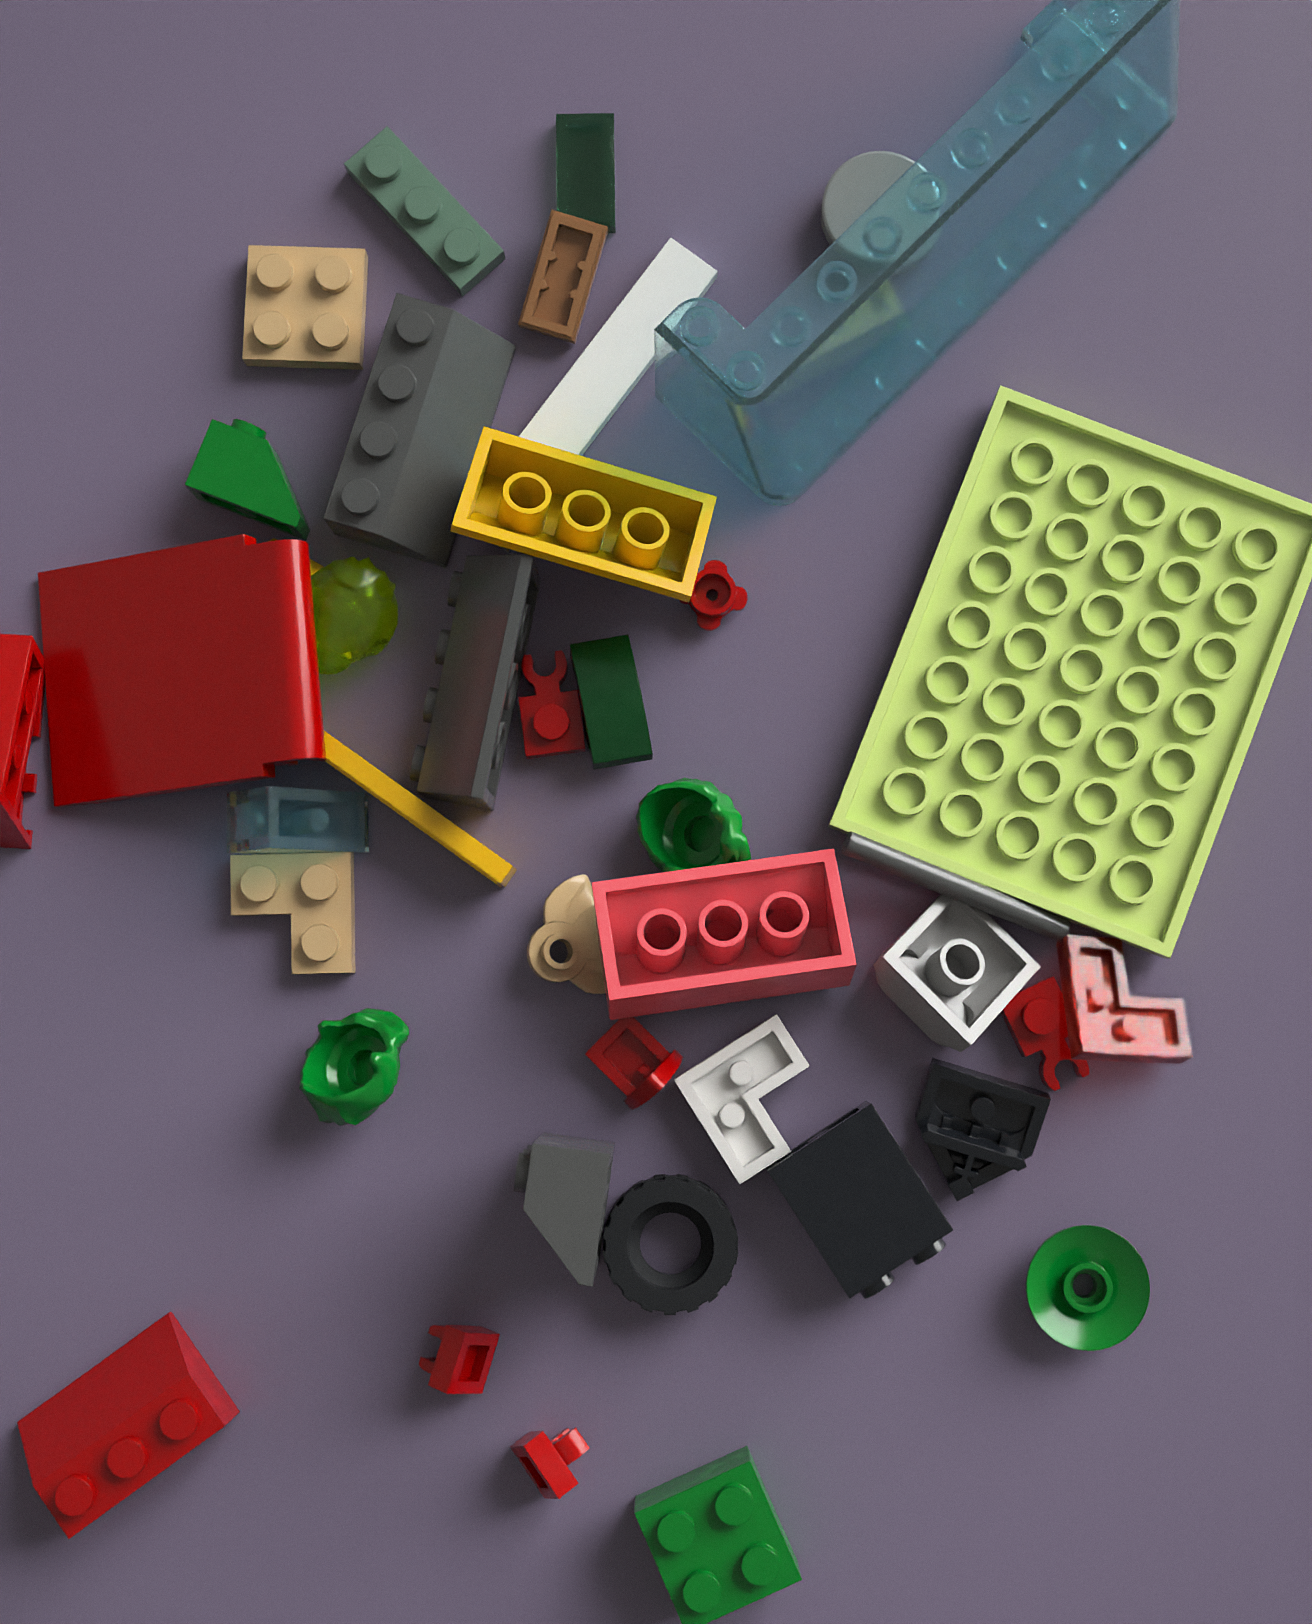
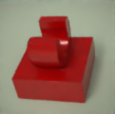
M430 1326L428 1333L438 1337L441 1343L436 1357H420L419 1366L425 1372L431 1373L428 1386L446 1394H482L500 1334L482 1326Z
M576 1427L571 1430L568 1428L564 1429L551 1440H549L544 1431H531L510 1446L542 1496L546 1499H560L579 1484L567 1465L574 1462L590 1449Z

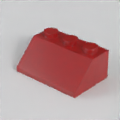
M169 1312L23 1417L17 1424L33 1487L67 1538L70 1539L226 1426L240 1411L174 1314Z

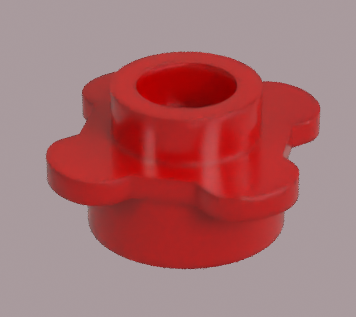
M711 560L704 565V570L697 573L690 601L679 600V602L691 607L697 615V624L701 629L713 631L720 626L721 619L731 611H741L744 609L748 596L743 587L735 585L733 578L727 573V566L723 562ZM710 590H714L718 594L717 599L714 601L709 600L706 596Z

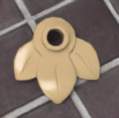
M585 874L573 876L553 889L545 899L543 906L544 925L539 927L528 941V963L533 972L543 980L549 982H565L569 980L585 993L604 994L606 992L601 966L592 885ZM556 940L563 942L568 950L567 958L562 963L555 962L550 956V946Z

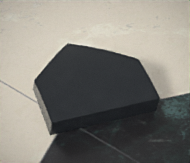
M932 1058L916 1109L915 1120L920 1128V1134L943 1172L956 1201H959L973 1194L975 1188L1013 1169L1018 1172L1027 1167L1025 1159L1033 1155L1051 1098L1047 1092Z

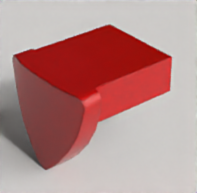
M635 1017L619 1019L585 1053L627 1096L623 1102L631 1110L642 1106L655 1096L672 1078L684 1058L676 1049L670 1053Z

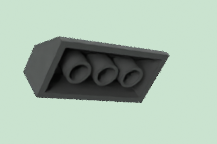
M396 293L323 517L335 535L444 568L447 567L457 533L450 532L454 515L483 427L491 428L516 351L514 344L454 309Z
M523 554L466 556L463 572L454 571L452 574L447 604L450 607H455L451 630H441L435 654V663L443 665L439 688L429 687L423 709V722L431 723L426 746L417 745L410 772V780L418 782L417 792L424 798L490 811L494 810L522 675L523 656L526 655L541 584L534 556Z

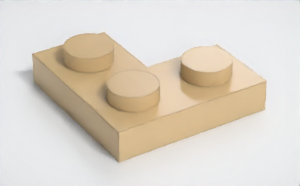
M354 853L230 855L231 915H291L292 974L355 973Z

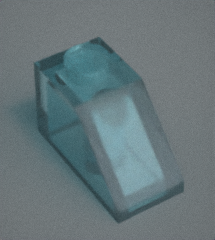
M275 786L227 793V853H369L368 793Z

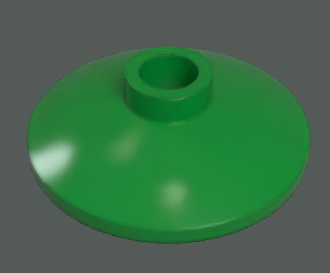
M1077 1225L1054 1233L1039 1246L1027 1269L1025 1292L1032 1316L1048 1336L1069 1348L1096 1351L1117 1345L1136 1330L1148 1307L1150 1282L1143 1259L1129 1241L1104 1227ZM1080 1274H1089L1093 1280L1092 1290L1083 1296L1076 1295L1073 1290L1074 1279Z

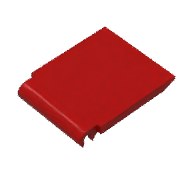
M240 534L38 573L55 807L98 804L275 778V766L298 765V760H326L309 546L306 541L283 539L257 543L256 538Z

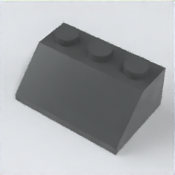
M543 1132L532 1145H528L527 1149L523 1150V1153H519L514 1192L525 1193L523 1210L578 1284L593 1287L599 1265L615 1142Z

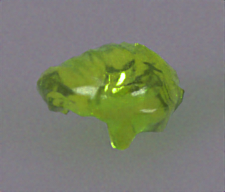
M354 556L343 560H333L311 576L319 674L333 675L340 673L356 661H362L366 657L378 655L388 646L398 625V603L394 594L396 583L389 580L385 571L377 569L370 557L360 561Z

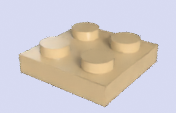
M248 245L242 359L246 366L363 370L368 255L366 250L361 248Z

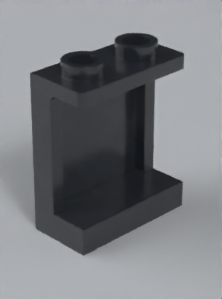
M867 1101L791 1149L790 1153L766 1167L768 1173L849 1299L859 1292L864 1299L877 1294L894 1281L895 1278L891 1273L892 1270L909 1259H912L915 1265L930 1259L946 1246L942 1238L953 1231V1228L874 1106Z

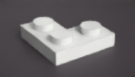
M777 1014L674 1079L739 1184L791 1152L759 1101V1098L808 1068L809 1064Z

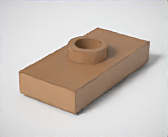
M551 209L519 318V327L573 344L576 343L609 231L608 226Z

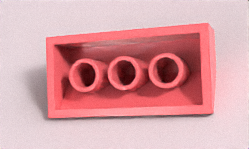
M834 849L592 882L601 966L610 1020L850 985L857 963Z

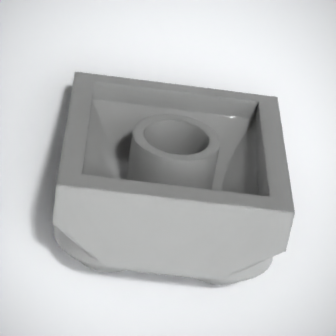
M942 894L932 902L873 964L876 979L882 991L932 1041L942 1046L951 1047L959 1052H962L974 1043L1041 967L986 912Z

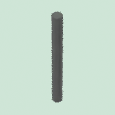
M850 831L843 842L841 854L1058 942H1062L1069 932L1070 920Z

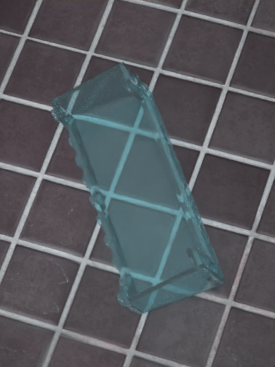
M1052 0L1023 29L1020 40L1030 50L746 329L720 304L711 299L692 298L678 305L654 329L655 397L761 500L775 506L788 505L798 500L1168 133L1178 112L1180 0Z

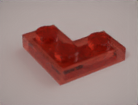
M1066 935L1056 943L1071 1059L1181 1064L1192 1058L1184 999L1130 996L1121 940L1107 937Z

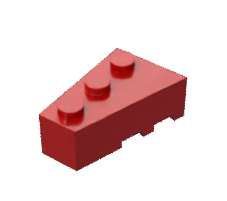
M0 634L1 848L31 849L33 830H26L22 825L24 793H36L38 775L26 773L32 737L41 738L45 696L44 657L32 635Z

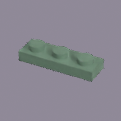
M388 126L344 163L346 171L351 178L462 297L505 260L504 250Z

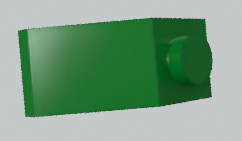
M212 419L185 486L201 501L306 541L310 528L278 454L269 441L265 439L267 433L261 428L243 420L233 419L231 426Z

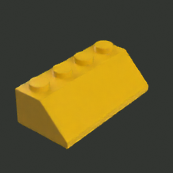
M484 426L450 532L689 602L717 496Z

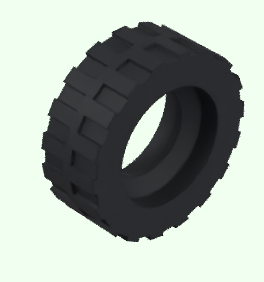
M654 1175L650 1179L641 1180L634 1184L632 1188L623 1193L616 1201L604 1229V1263L607 1265L608 1275L613 1284L620 1288L622 1295L630 1302L633 1300L640 1304L641 1309L653 1312V1310L664 1312V1315H676V1312L685 1310L689 1313L698 1310L699 1306L707 1301L710 1303L718 1296L720 1289L724 1285L727 1286L732 1277L734 1265L737 1263V1229L732 1214L719 1194L710 1189L707 1184L700 1180L691 1179L687 1175ZM663 1213H678L687 1217L695 1224L701 1238V1248L696 1261L685 1271L676 1274H665L653 1269L643 1258L640 1249V1237L644 1227L652 1218Z

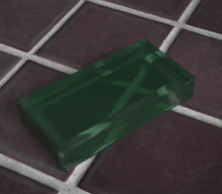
M614 113L556 114L557 211L608 226V233H616Z

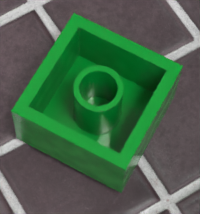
M748 1446L635 1496L634 1514L682 1624H707L802 1580L797 1558Z

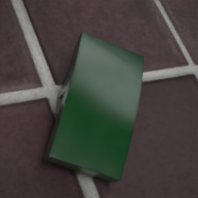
M629 635L570 644V659L582 706V722L593 769L652 760L653 753Z

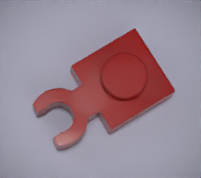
M562 650L555 651L556 668L548 676L538 675L534 671V662L531 654L523 656V674L527 682L535 688L536 694L518 697L527 759L586 752L578 690L561 692L560 685L563 684L568 674V664Z
M1049 976L1020 990L1001 1011V1014L1022 1057H1027L1039 1051L1042 1057L1039 1065V1075L1043 1084L1051 1091L1061 1088L1059 1081L1055 1077L1054 1070L1057 1063L1062 1060H1068L1073 1065L1078 1077L1088 1076L1089 1065L1087 1060L1080 1052L1069 1048L1065 1038L1080 1032V1029L1055 977Z

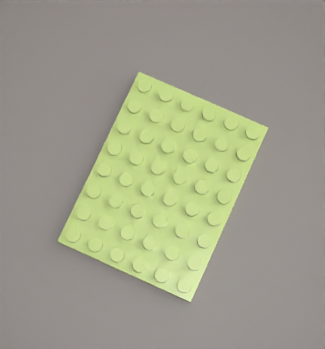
M1000 385L828 827L848 834L850 831L1063 917L1077 925L1164 959L1171 958L1312 579V504Z

